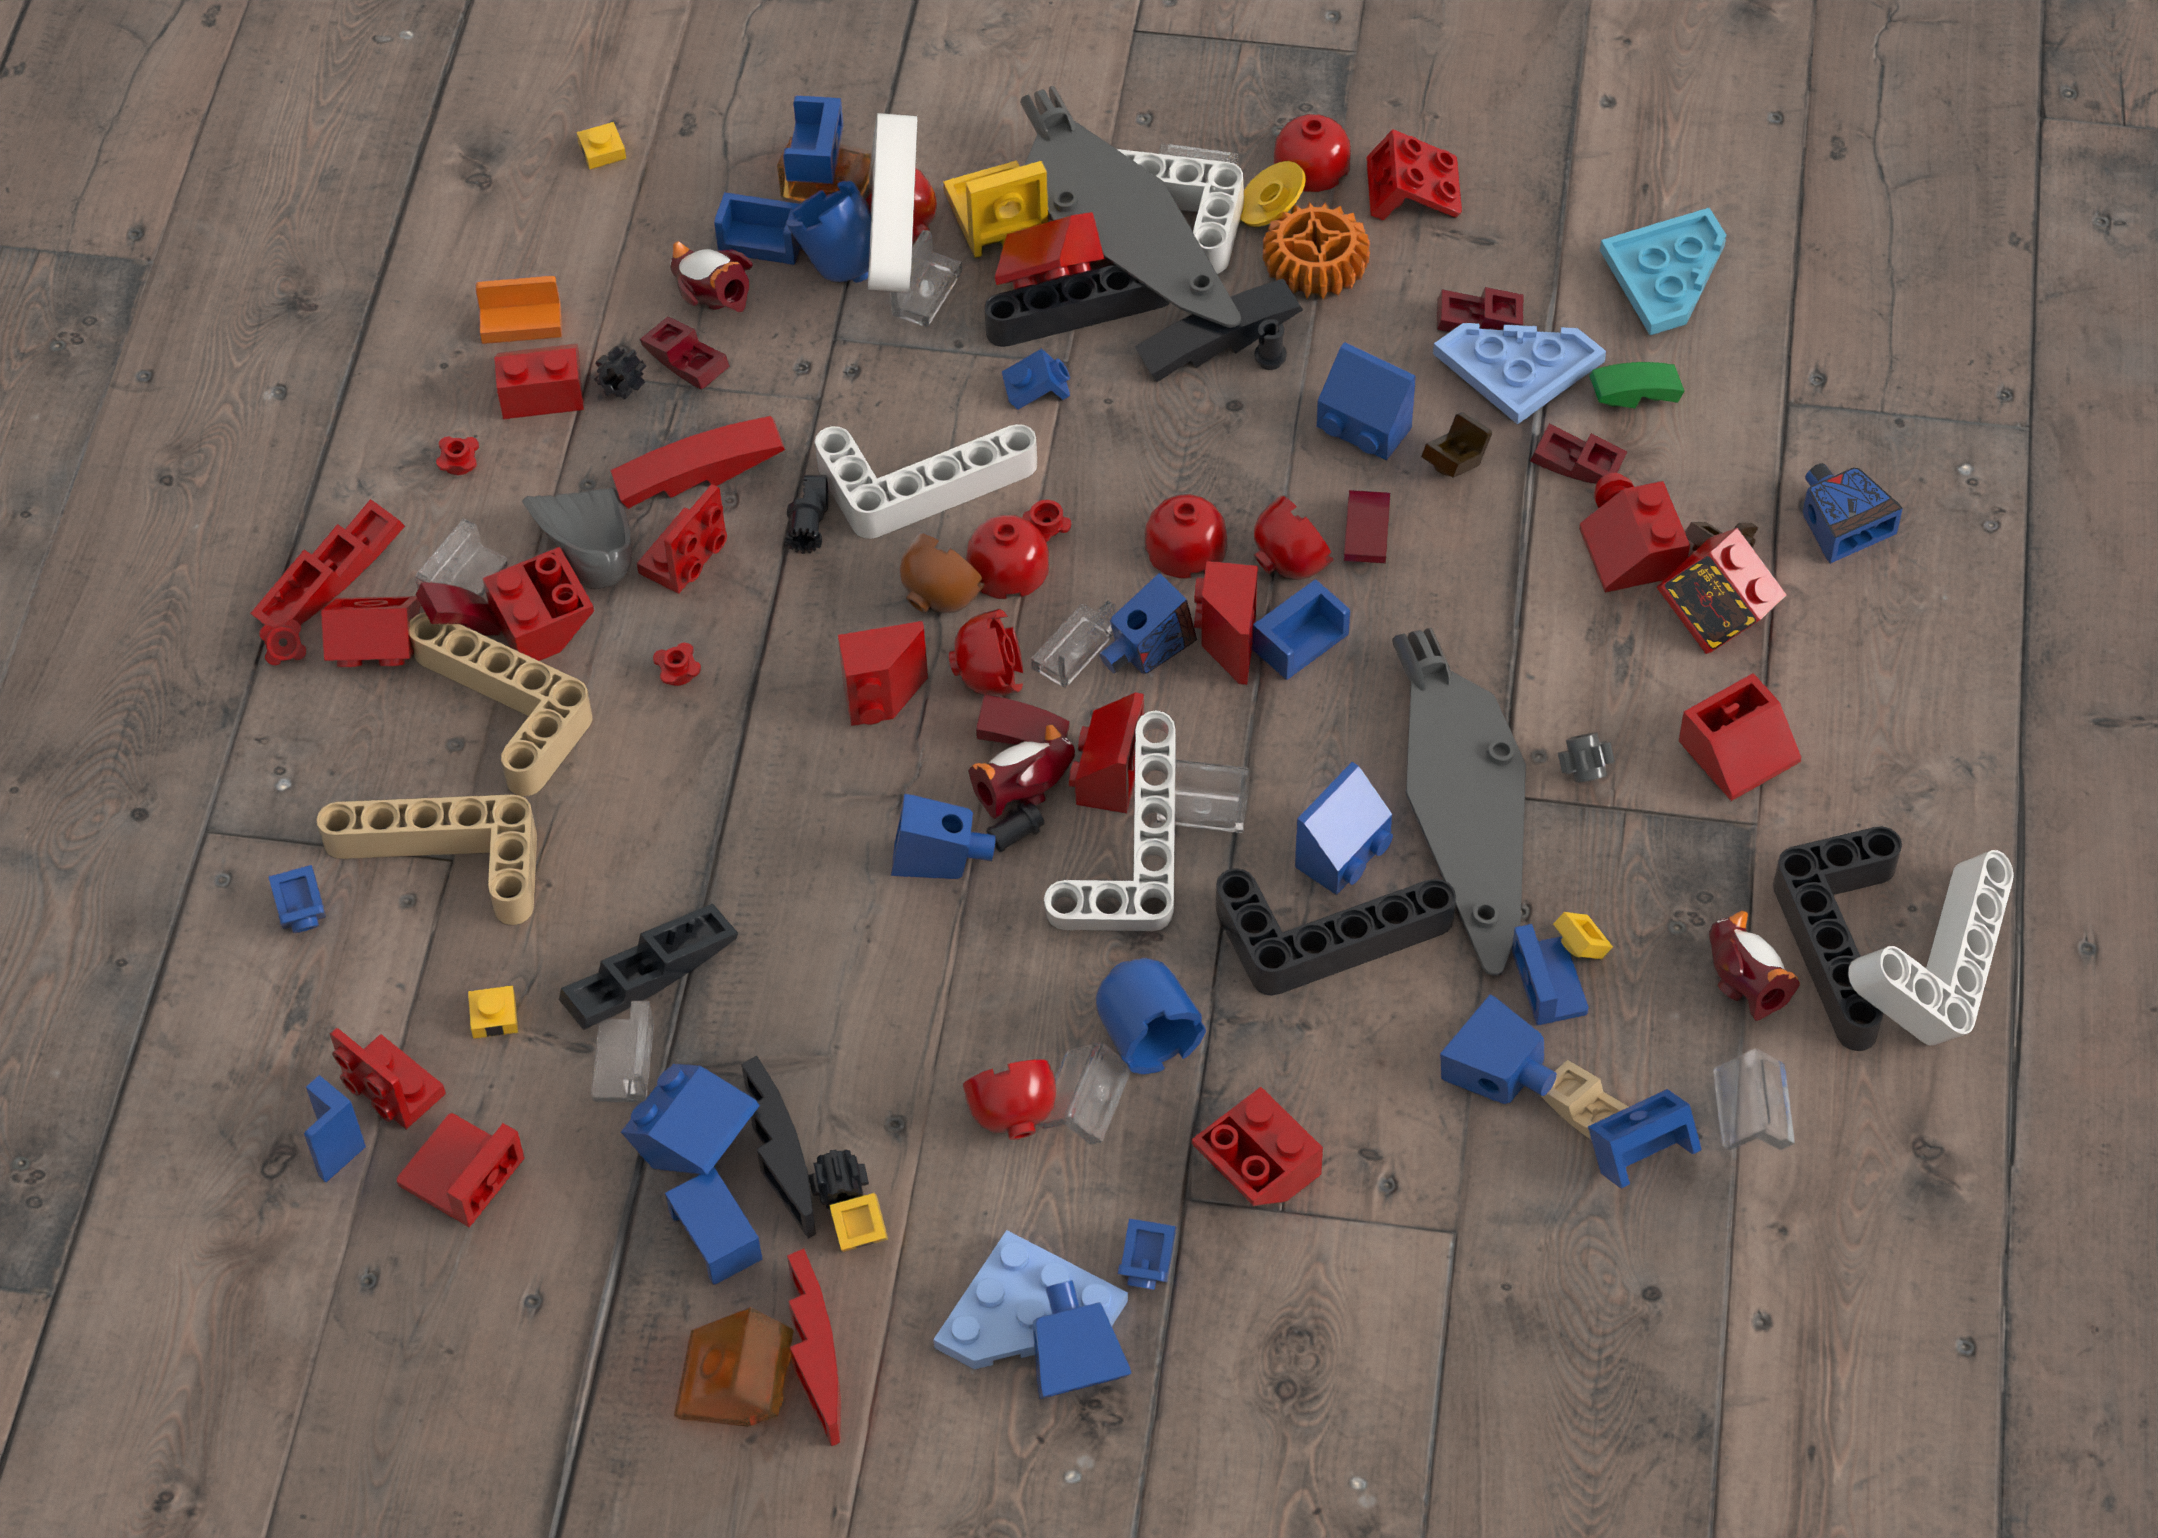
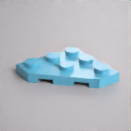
M1709 207L1603 239L1600 244V252L1649 335H1653L1687 324L1724 249L1727 235Z

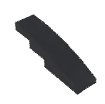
M1280 279L1231 296L1241 315V322L1236 327L1229 328L1191 314L1136 345L1135 348L1156 382L1162 380L1189 361H1192L1197 368L1228 347H1231L1236 354L1259 339L1258 328L1263 321L1269 319L1279 321V326L1303 311L1285 280Z
M710 904L640 933L637 946L601 960L598 973L562 987L559 1001L580 1027L585 1030L629 1009L682 978L736 940L738 932L716 906Z
M755 1056L742 1063L741 1066L745 1088L760 1105L751 1116L753 1130L764 1144L757 1148L760 1171L809 1239L816 1235L808 1171L798 1135L779 1090L758 1056Z

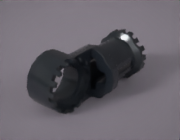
M804 475L803 481L805 482H803V486L805 488H803V498L796 499L787 506L786 515L790 520V530L785 535L786 547L789 546V549L793 550L795 548L796 553L801 550V554H805L806 550L808 553H812V550L815 552L816 548H821L822 535L818 530L819 522L823 519L824 512L828 511L829 490L827 475Z

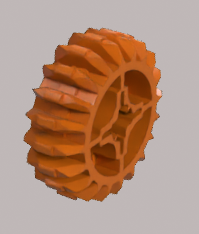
M1309 201L1305 209L1294 205L1291 213L1282 212V216L1278 220L1271 221L1268 232H1266L1263 239V261L1265 266H1267L1269 277L1276 278V281L1284 279L1293 294L1303 291L1306 298H1308L1311 293H1319L1322 299H1324L1327 292L1331 291L1339 296L1342 287L1352 289L1355 280H1362V275L1369 263L1370 241L1368 234H1365L1363 223L1356 222L1354 213L1344 215L1341 206L1332 210L1328 208L1326 202L1322 207H1313Z

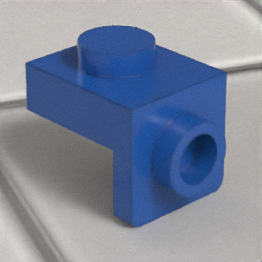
M1042 348L1002 371L1009 402L1017 409L1024 407L1051 390L1062 400L1070 397L1067 385L1070 376L1066 366L1060 359L1054 360Z
M312 865L268 877L283 929L291 927L293 933L308 931L319 926V919L326 918Z
M1129 1218L1122 1264H1119L1118 1274L1128 1276L1127 1285L1155 1290L1156 1281L1168 1282L1176 1226Z

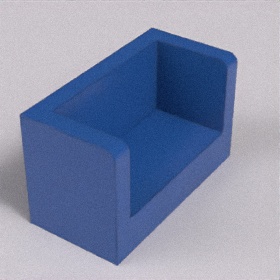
M797 95L794 97L793 102L795 128L791 148H785L783 155L786 181L833 184L844 126L841 98Z
M724 192L714 220L718 251L732 249L743 253L748 258L795 265L801 246L789 230L786 221L796 219L792 211L800 204Z
M1315 579L1253 624L1252 650L1283 678L1288 680L1349 635L1350 609Z
M1668 1089L1588 1126L1600 1173L1621 1189L1630 1185L1626 1167L1675 1143L1691 1154L1702 1150L1690 1104Z
M715 1167L711 1169L708 1175L700 1174L665 1193L669 1214L674 1221L680 1219L704 1258L708 1277L713 1284H718L763 1260L759 1237Z

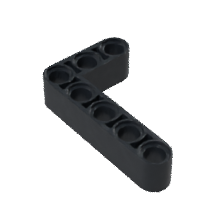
M1111 265L991 296L984 305L986 337L995 346L1007 347L1168 306L1170 302L1118 266Z
M1883 826L1859 830L1785 849L1779 856L1773 882L1774 893L1836 1036L1843 1046L1854 1051H1864L1875 1044L1884 1013L1860 996L1850 983L1848 975L1849 966L1853 960L1861 956L1834 895L1882 884L1894 876L1902 848V841L1897 832ZM1807 910H1813L1817 913L1808 912ZM1822 946H1828V947H1831L1832 949H1830V950H1829V949H1825V948H1823ZM1838 983H1845L1849 987L1841 986ZM1853 1020H1861L1866 1024H1859Z
M1238 868L1228 869L1218 877L1216 883L1217 916L1253 986L1262 994L1271 996L1282 994L1443 935L1450 930L1454 920L1456 893L1450 883L1441 879H1430L1285 932H1282L1255 878L1249 872ZM1235 895H1236V896H1241L1242 898H1237V899H1235V898H1231L1230 896H1235ZM1429 906H1438L1440 909H1432ZM1394 920V921H1399L1400 923H1398V924H1393V923H1389L1388 921ZM1257 930L1260 931V933H1249L1247 931ZM1355 935L1361 938L1353 939L1347 936ZM1316 950L1319 951V953L1312 954L1306 951ZM1276 965L1278 966V968L1271 969L1266 968L1265 966Z

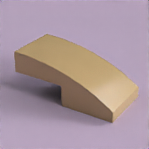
M1569 1060L1554 1071L1557 1073L1554 1085L1545 1096H1541L1562 1118L1590 1140L1589 1125L1629 1107L1603 1092L1601 1080Z

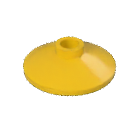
M1284 161L1271 165L1261 171L1244 189V206L1240 219L1248 226L1260 227L1279 219L1282 216V212H1288L1297 202L1304 189L1305 173L1303 169L1294 162Z

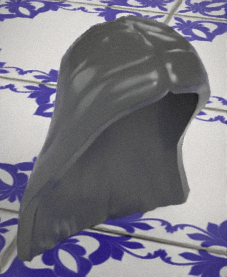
M609 488L589 490L588 492L558 494L555 497L552 495L527 496L522 500L524 506L540 528L558 547H561L582 585L590 589L611 587L624 578L631 565L632 544L625 508L616 489Z

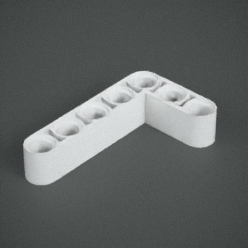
M877 113L869 173V188L872 189L868 290L909 293L917 116Z
M1117 149L1163 180L1180 210L1198 212L1193 233L1216 273L1223 272L1230 262L1244 206L1243 172L1241 168L1230 162Z
M1019 424L1000 429L880 478H876L846 429L835 426L827 427L821 430L815 439L817 466L820 475L828 476V489L853 531L858 536L868 539L880 537L1027 478L1037 469L1035 432L1030 427Z
M1156 710L1147 712L1140 717L1136 726L1134 881L1063 880L1050 885L1044 897L1045 911L1050 924L1057 929L1156 931L1165 928L1171 922L1174 913L1176 735L1174 722L1166 713ZM1157 728L1166 732L1168 736L1160 743H1151L1145 739L1144 735L1147 731ZM1154 770L1161 771L1167 777L1164 783L1156 786L1149 785L1143 778L1148 772ZM1150 813H1160L1167 821L1160 828H1150L1144 824L1143 819ZM1157 855L1166 861V865L1159 871H1149L1144 868L1142 862L1148 856ZM1069 897L1075 900L1077 906L1070 913L1063 914L1054 910L1053 904L1059 898ZM1108 897L1115 898L1121 903L1120 909L1112 914L1101 912L1097 905L1102 899ZM1149 898H1158L1166 905L1162 912L1154 915L1145 912L1141 906Z
M1991 850L1955 866L1926 968L1895 946H1888L1856 958L1849 966L1848 975L1853 989L1927 1045H1937L1966 1035L1972 1031L1975 1025L2013 882V868L2006 855L1998 850Z

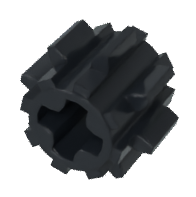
M614 346L608 352V356L602 355L595 364L599 367L597 370L599 374L594 380L603 387L605 395L616 394V397L621 396L624 400L633 390L638 391L645 384V380L642 378L644 374L642 371L647 366L643 360L640 361L634 349L627 352L624 348L619 349L618 346Z
M835 1149L817 1157V1162L813 1163L815 1173L808 1175L812 1196L819 1195L822 1205L826 1204V1209L830 1210L829 1205L864 1196L862 1186L868 1185L869 1181L865 1164H858L855 1154L851 1155L850 1150L837 1151Z

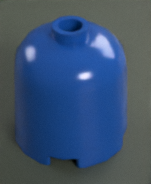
M843 181L837 184L840 189L839 191L826 196L824 191L821 190L803 201L792 211L796 219L786 221V225L816 270L825 279L831 282L853 280L854 283H858L868 278L871 212L855 183Z
M1141 958L1119 963L1111 970L1098 988L1096 995L1098 1015L1122 1060L1134 1073L1150 1074L1160 1072L1165 1069L1162 1062L1171 1059L1178 1053L1182 1059H1185L1201 1043L1206 1033L1201 1013L1175 975L1163 962Z

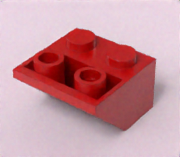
M1093 212L1071 215L1007 234L994 277L996 285L1012 282L1013 288L1018 289L1059 279V277L1067 275L1071 276L1091 271V262L1104 259Z
M561 547L482 578L488 605L502 628L501 631L510 648L538 661L560 653L594 612L593 604Z
M1754 673L1683 712L1679 743L1730 801L1801 762L1802 757L1781 703Z
M1259 1087L1191 1139V1144L1253 1206L1288 1201L1322 1174L1323 1147L1262 1087Z

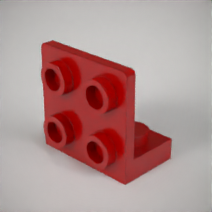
M1392 129L1366 157L1371 216L1384 221L1395 208H1399L1403 204L1405 198L1455 218L1462 213L1458 162L1454 154Z
M711 484L690 509L686 507L682 509L636 563L640 575L678 594L689 582H693L698 578L703 565L713 553L717 554L720 552L727 539L719 487Z
M335 1028L330 1033L335 1049L332 1052V1056L341 1067L342 1074L340 1079L342 1083L354 1095L359 1096L362 1093L369 1098L374 1110L387 1122L394 1119L407 1130L446 1094L444 1085L382 1034L363 1049L339 1028Z
M450 1113L397 1176V1184L399 1187L470 1228L525 1159L518 1131L502 1123L497 1131L490 1135L454 1113Z

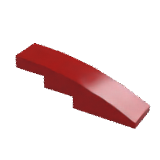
M772 416L729 424L689 436L650 451L610 471L620 500L629 509L663 490L670 498H673L705 480H708L710 484L718 486L783 452L785 447L775 420Z
M370 499L346 529L337 524L313 554L304 549L250 614L264 625L270 624L273 627L283 625L288 619H294L300 625L345 590L371 565L404 529V524Z
M803 1248L787 1255L790 1278L799 1294V1297L788 1301L792 1324L801 1340L800 1343L790 1347L793 1369L831 1446L840 1443L841 1393L833 1332L820 1285Z

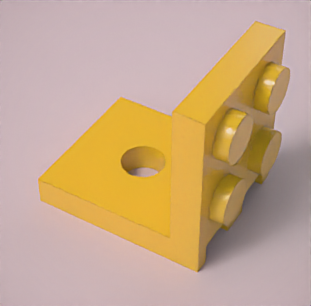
M1016 160L943 181L944 194L974 258L982 256V246L999 241L1004 246L1007 234L1048 222L1047 171L1042 161L1020 167Z

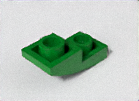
M1659 362L1621 363L1593 369L1589 375L1599 403L1613 407L1622 406L1635 409L1641 397L1654 401L1663 400L1678 403L1685 392L1674 364Z

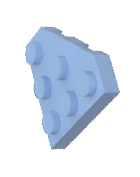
M1462 323L1435 342L1433 346V355L1516 424L1522 422L1593 369L1605 362L1606 351L1581 330L1561 327V333L1537 332V326L1504 325L1503 330L1479 329V324Z
M1006 1230L933 1339L934 1348L973 1369L991 1366L994 1360L1020 1354L1021 1358L1035 1355L1033 1321L1036 1318L1052 1314L1045 1287L1073 1280L1079 1306L1082 1307L1100 1302L1111 1326L1128 1302V1292Z

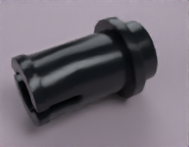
M1273 319L1265 320L1259 325V345L1254 353L1255 360L1266 370L1279 368L1285 362L1287 356L1286 349L1283 346L1284 326L1283 324L1278 326L1279 321Z
M1032 802L1027 805L1020 803L1017 805L1016 812L995 825L986 828L987 834L996 835L995 848L999 852H1003L1007 847L1028 834H1038L1040 832L1039 828L1045 822L1040 811Z

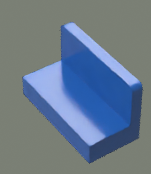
M1528 924L1514 928L1512 954L1537 1026L1587 1015L1589 1007L1570 952L1561 942L1563 937L1538 941L1533 925Z
M319 1075L306 1086L317 1121L305 1131L304 1136L318 1176L327 1182L359 1154L366 1145L351 1101Z

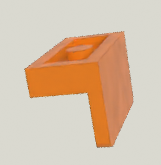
M555 276L481 281L476 283V294L480 308V336L482 344L562 337L561 303Z

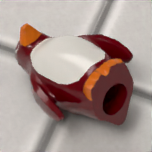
M679 241L673 244L670 269L677 278L680 295L687 304L691 306H696L698 303L708 305L712 310L727 307L737 312L744 311L749 291V279L745 271L750 270L753 266L748 257L732 249L719 251L704 249L694 252Z
M1047 725L1045 739L1042 743L1023 742L997 754L988 764L976 763L972 765L968 773L974 793L993 819L1002 815L1006 803L1013 800H1019L1024 805L1032 802L1036 806L1046 800L1044 792L1054 786L1068 769L1075 757V748L1070 740L1062 736L1053 725Z
M1741 910L1731 917L1723 918L1713 923L1709 931V939L1712 948L1713 964L1721 978L1717 986L1725 995L1735 1001H1739L1744 995L1748 999L1750 1014L1755 1021H1758L1787 1005L1799 988L1800 982L1794 973L1786 971L1776 951L1762 937L1746 931L1748 913Z

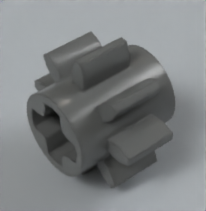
M1597 732L1566 739L1568 750L1558 752L1562 773H1573L1575 782H1585L1607 776L1605 764L1615 762L1611 742H1600Z

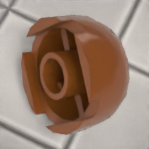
M920 533L908 546L901 559V582L909 592L906 600L922 613H927L929 609L938 613H955L965 608L984 587V583H980L982 580L981 575L954 550L950 548L948 552H945L941 549H936L934 547L939 540Z

